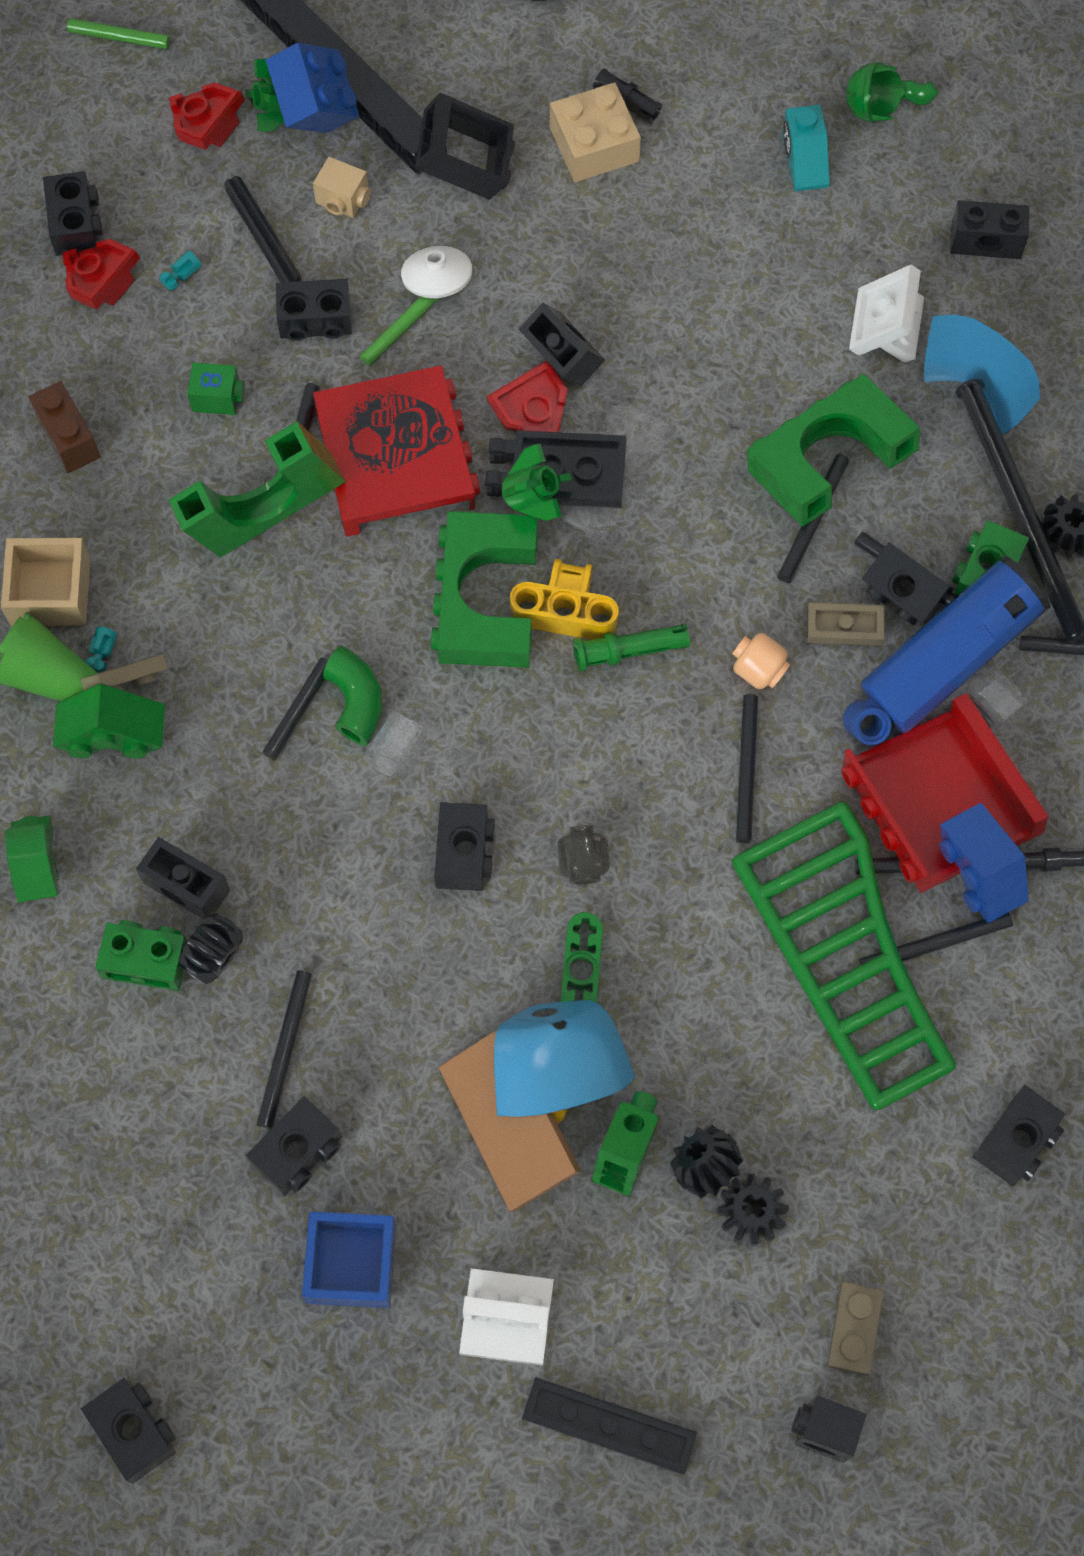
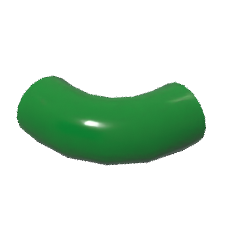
M342 645L333 652L323 672V678L336 685L345 698L344 710L335 727L344 737L360 746H367L383 713L382 688L372 668L352 650Z

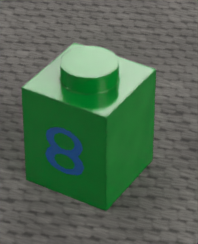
M192 362L187 393L192 412L236 415L237 402H243L245 395L244 380H239L236 366Z

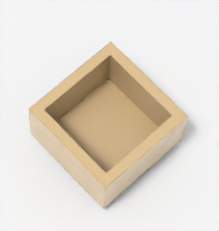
M615 82L550 103V129L574 182L639 162L641 137Z
M6 538L1 609L10 626H13L19 617L24 618V613L26 612L34 616L44 626H86L90 555L82 538Z

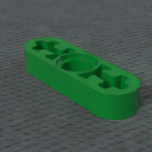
M578 913L568 922L561 1002L575 1001L576 989L584 990L583 1000L597 1003L603 927L599 918L592 913ZM582 923L589 924L590 930L596 932V934H589L587 951L579 950L580 934L573 932L574 930H579ZM571 948H574L578 951L571 952ZM596 950V953L593 954V953L588 952V951ZM583 960L590 963L593 968L592 975L586 980L575 979L570 973V967L574 962ZM571 986L575 989L568 991L567 987ZM592 988L593 990L588 992L585 989Z

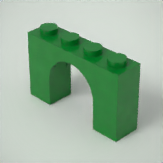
M865 374L860 375L853 381L845 382L836 392L823 400L814 402L808 410L794 419H788L780 428L765 438L757 439L747 449V464L750 474L802 527L832 508V486L804 458L807 449L815 442L832 436L854 438L865 444L889 469L919 451L920 427Z
M298 421L265 440L279 471L264 485L244 494L224 496L216 493L199 480L168 499L182 531L217 556L222 557L345 483L346 481L332 453Z
M447 512V525H440L439 547L445 548L444 559H437L436 581L442 582V592L434 594L433 611L434 616H440L439 628L432 627L431 650L438 651L439 663L530 667L531 618L482 615L466 605L459 591L465 578L473 570L483 565L492 563L536 565L538 519L536 517L515 514Z

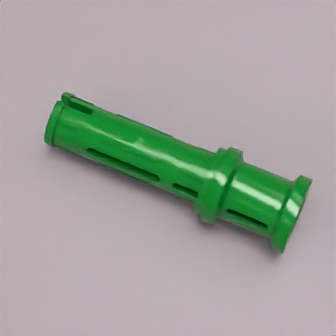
M686 624L621 636L609 632L604 633L602 638L582 641L580 638L573 639V653L579 672L586 671V668L589 666L605 663L615 666L621 662V659L690 647V636Z

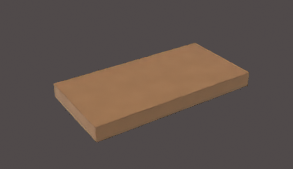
M496 1030L438 1068L509 1211L514 1212L582 1171L552 1112L523 1117L497 1116L494 1074Z

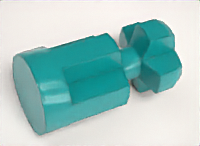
M187 250L182 257L170 266L173 272H163L160 274L159 280L166 289L172 291L178 287L176 280H186L202 267L201 262L195 254Z
M96 627L88 650L94 656L85 659V662L97 673L106 670L107 664L102 659L111 656L118 636L115 631L106 627Z

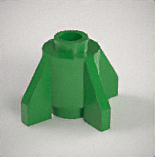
M268 58L254 59L255 77L262 78L260 81L253 83L252 89H245V96L253 98L255 108L265 112L257 113V130L259 132L274 131L284 123L266 63Z
M540 443L523 450L503 480L502 496L512 509L544 521H550L562 516L557 498H551L557 493L559 484L571 481L572 478L570 473L556 475L551 467L539 465L546 462Z

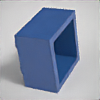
M296 43L266 59L286 128L328 133L359 117L356 107V96L350 87L346 74V63L339 50Z
M309 1212L302 1290L304 1301L307 1304L390 1308L396 1237L394 1216Z

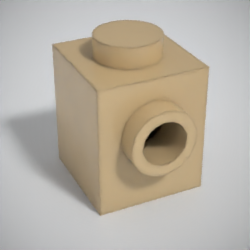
M331 157L327 158L313 182L316 204L324 206L335 215L344 214L354 218L359 208H364L370 199L371 188L368 187L367 171Z

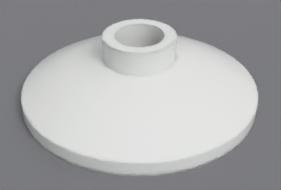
M448 246L424 248L412 254L404 262L401 270L402 282L411 293L420 297L443 298L451 296L462 290L469 283L472 277V264L468 256L456 248Z

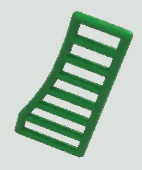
M840 801L733 857L732 866L872 1109L881 1110L955 1070L956 1061L934 1026L899 955L885 915L869 838L848 803ZM837 820L841 821L851 839L761 885L751 865ZM857 854L861 877L780 918L770 898ZM865 893L869 917L802 952L799 951L789 933L790 931ZM875 931L882 951L881 955L822 986L818 984L809 968L810 965ZM889 969L898 991L840 1021L828 1000ZM906 1005L916 1026L860 1056L848 1035ZM925 1040L936 1062L880 1091L869 1069Z

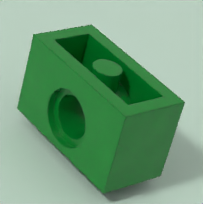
M987 520L982 533L974 531L969 541L966 552L972 555L968 564L960 561L952 582L958 584L955 594L958 596L987 570L980 563L993 565L1002 556H1008L1018 564L1029 537Z

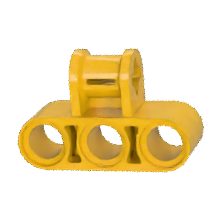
M558 558L554 561L549 585L522 582L517 584L510 593L511 617L531 618V629L586 639L602 638L604 633H616L619 609L617 603L611 597L589 593L593 571L592 564H587L585 567L562 563V559ZM525 601L535 604L531 609H523L518 605ZM560 608H568L573 611L567 616H561L556 613ZM596 615H606L610 620L597 622L593 617Z

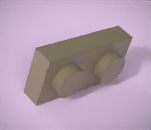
M808 602L807 643L883 646L885 640L884 605Z
M164 654L87 676L80 680L84 691L100 683L124 690L122 683L132 680L134 686H139L155 681L154 673L168 669Z
M847 1282L841 1283L827 1367L865 1376L870 1375L884 1290Z

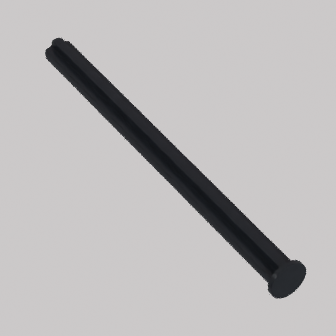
M978 378L966 381L956 389V395L964 401L1020 533L1029 537L1026 544L1066 639L1070 643L1081 641L1084 639L1083 617L984 394L983 388L985 384L982 379Z

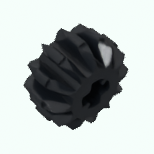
M1077 493L1072 495L1070 501L1061 495L1056 499L1055 504L1050 503L1046 506L1043 512L1044 517L1041 518V524L1049 542L1054 543L1052 547L1054 553L1058 552L1061 548L1065 550L1067 559L1072 557L1074 552H1077L1083 558L1084 503L1079 502Z
M217 913L210 915L204 919L200 926H197L195 932L189 937V941L183 947V952L179 956L180 967L196 980L199 979L205 984L213 982L225 971L227 965L233 960L234 955L239 950V946L243 941L242 930L236 927L235 923L227 917L223 918Z
M711 1125L706 1130L697 1127L694 1135L690 1138L684 1136L685 1142L682 1146L674 1148L676 1157L670 1162L674 1176L684 1190L687 1189L699 1198L705 1197L708 1193L716 1197L721 1187L730 1188L729 1181L731 1178L740 1175L738 1166L743 1162L739 1148L736 1145L737 1142L731 1135Z
M748 1174L747 1187L744 1186L741 1180L734 1178L731 1182L734 1192L730 1190L722 1191L720 1197L728 1204L719 1206L717 1214L725 1217L731 1216L722 1224V1229L726 1232L736 1226L738 1231L734 1237L735 1242L740 1243L744 1234L748 1233L750 1234L749 1242L751 1246H757L759 1243V1232L766 1241L771 1242L775 1238L772 1228L783 1230L786 1223L777 1215L786 1214L789 1206L784 1203H775L783 1196L784 1191L779 1188L770 1193L768 1191L772 1181L770 1178L766 1177L761 1186H756L755 1174ZM749 1201L752 1206L759 1204L762 1207L759 1213L760 1218H757L754 1214L747 1216L744 1213L747 1206L745 1202Z

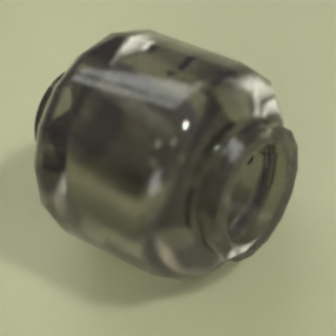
M593 826L571 827L570 834L558 840L559 872L562 876L569 878L570 884L598 883L601 881L600 876L609 871L608 840L604 835L594 833Z

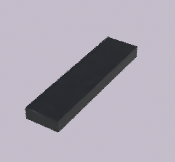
M535 1377L522 1416L524 1421L681 1475H685L697 1435L695 1431Z

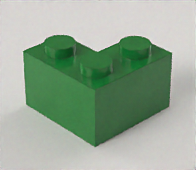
M100 683L56 704L53 747L67 751L69 756L80 759L89 758L91 754L108 748L122 751L123 755L128 758H144L147 753L162 748L165 704Z

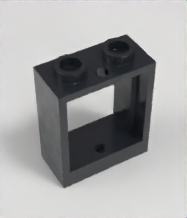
M440 92L423 112L415 169L490 200L501 189L504 190L507 187L511 178L509 161L515 148V141L512 139L514 124ZM448 128L489 145L486 170L445 153Z

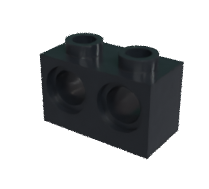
M85 171L43 177L49 237L56 256L63 255L62 252L77 249L80 252L96 247L97 236H103L100 215H94L93 209L94 206H99L96 185H89Z
M348 278L276 283L277 324L281 339L288 338L293 341H301L307 337L316 336L335 339L343 335L352 334L351 298ZM332 309L338 310V311L333 312V313H328V312H327V311L332 310ZM293 312H302L298 315H291Z

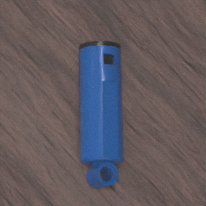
M1002 556L861 681V688L868 699L855 701L845 710L843 724L847 732L863 744L870 746L877 745L888 737L891 724L900 732L908 733L1048 610L1050 602L1047 596L1020 565L1008 556ZM873 714L872 725L866 730H861L860 725L864 717Z

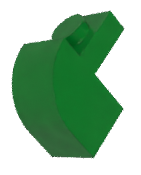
M50 815L43 817L27 816L18 821L11 822V828L5 829L8 866L18 903L58 895L59 874L52 851L53 825Z

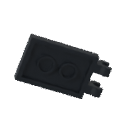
M516 430V440L490 438L488 451L490 463L505 464L513 460V466L525 448L541 443L546 462L539 465L551 467L556 475L571 474L572 480L559 484L557 493L551 498H557L558 505L622 508L627 449L626 435ZM486 471L485 486H487V496H502L503 480L509 472Z

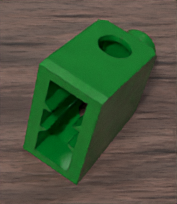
M636 1091L631 1104L620 1102L599 1150L591 1182L630 1197L659 1117L654 1114L658 1103L654 1096L643 1091Z

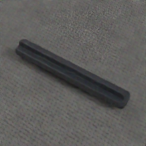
M234 176L232 179H227L224 186L228 196L280 282L302 281L300 273L242 178Z

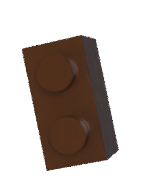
M62 381L28 396L39 423L67 473L73 472L101 458L90 430Z

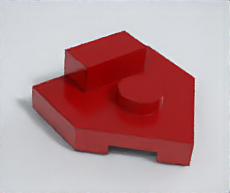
M216 82L201 86L202 91L184 97L182 93L169 97L174 117V128L179 140L207 150L211 144L219 147L223 145L240 123L236 111L245 101L241 91Z
M112 239L96 242V247L80 252L77 249L62 252L67 276L65 279L66 290L72 299L96 310L103 302L114 306L135 281L130 270L139 261L140 257L136 250Z
M546 360L489 394L486 400L506 430L516 432V430L559 432L568 389L553 366Z

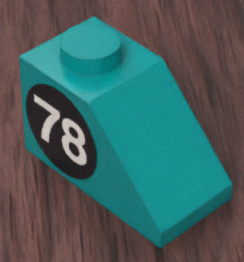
M821 105L787 108L785 110L782 136L794 191L829 187L827 132Z

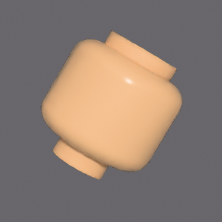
M765 633L756 634L752 640L745 636L732 653L737 658L733 666L734 672L758 690L764 689L766 686L773 689L790 666L786 661L788 651Z

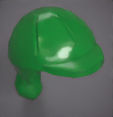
M873 62L861 66L851 75L846 88V100L854 115L865 122L875 123L892 120L894 117L889 115L896 111L901 99H906L916 105L930 104L939 92L932 81L925 84L912 80L901 81L899 73L895 71L897 70L895 66Z

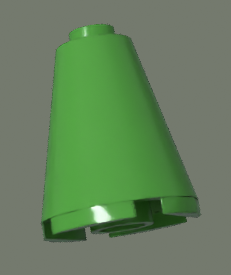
M27 612L24 613V618L19 617L0 645V659L2 660L0 663L1 685L62 702L84 691L81 678L97 674L82 658Z

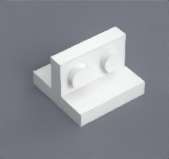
M910 264L858 288L849 346L850 351L857 355H862L880 347L902 362H909L915 359L924 297L918 293L921 273L919 269Z
M471 1268L468 1293L464 1298V1322L459 1354L543 1366L554 1279Z

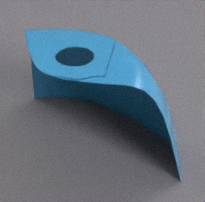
M955 314L932 316L924 362V382L959 381L964 383L971 379H982L985 384L984 394L991 405L992 412L1002 434L1013 429L1040 399L1039 378L1031 361L1010 341L974 318Z
M590 1000L554 1002L531 1006L500 1024L496 1032L494 1042V1074L497 1116H534L572 1108L613 1095L627 1087L635 1078L615 1023L600 1004ZM544 1009H555L558 1011L550 1016H533V1013ZM562 1020L566 1021V1027L561 1030L554 1028L552 1025Z

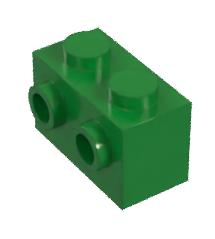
M120 920L119 924L106 923L95 966L102 979L180 991L184 969L180 967L179 956L183 952V947L188 942L185 936L181 935V931L164 926L158 927L157 931L143 929L141 924L129 920Z

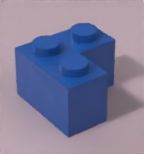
M982 803L940 824L942 841L939 842L940 850L949 863L955 862L961 869L960 873L966 886L963 897L973 913L979 911L987 923H990L1029 902L1025 855Z

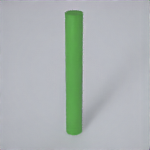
M72 18L68 20L67 30L70 33L168 49L170 44V36Z
M419 297L359 356L361 361L368 366L373 364L439 298Z

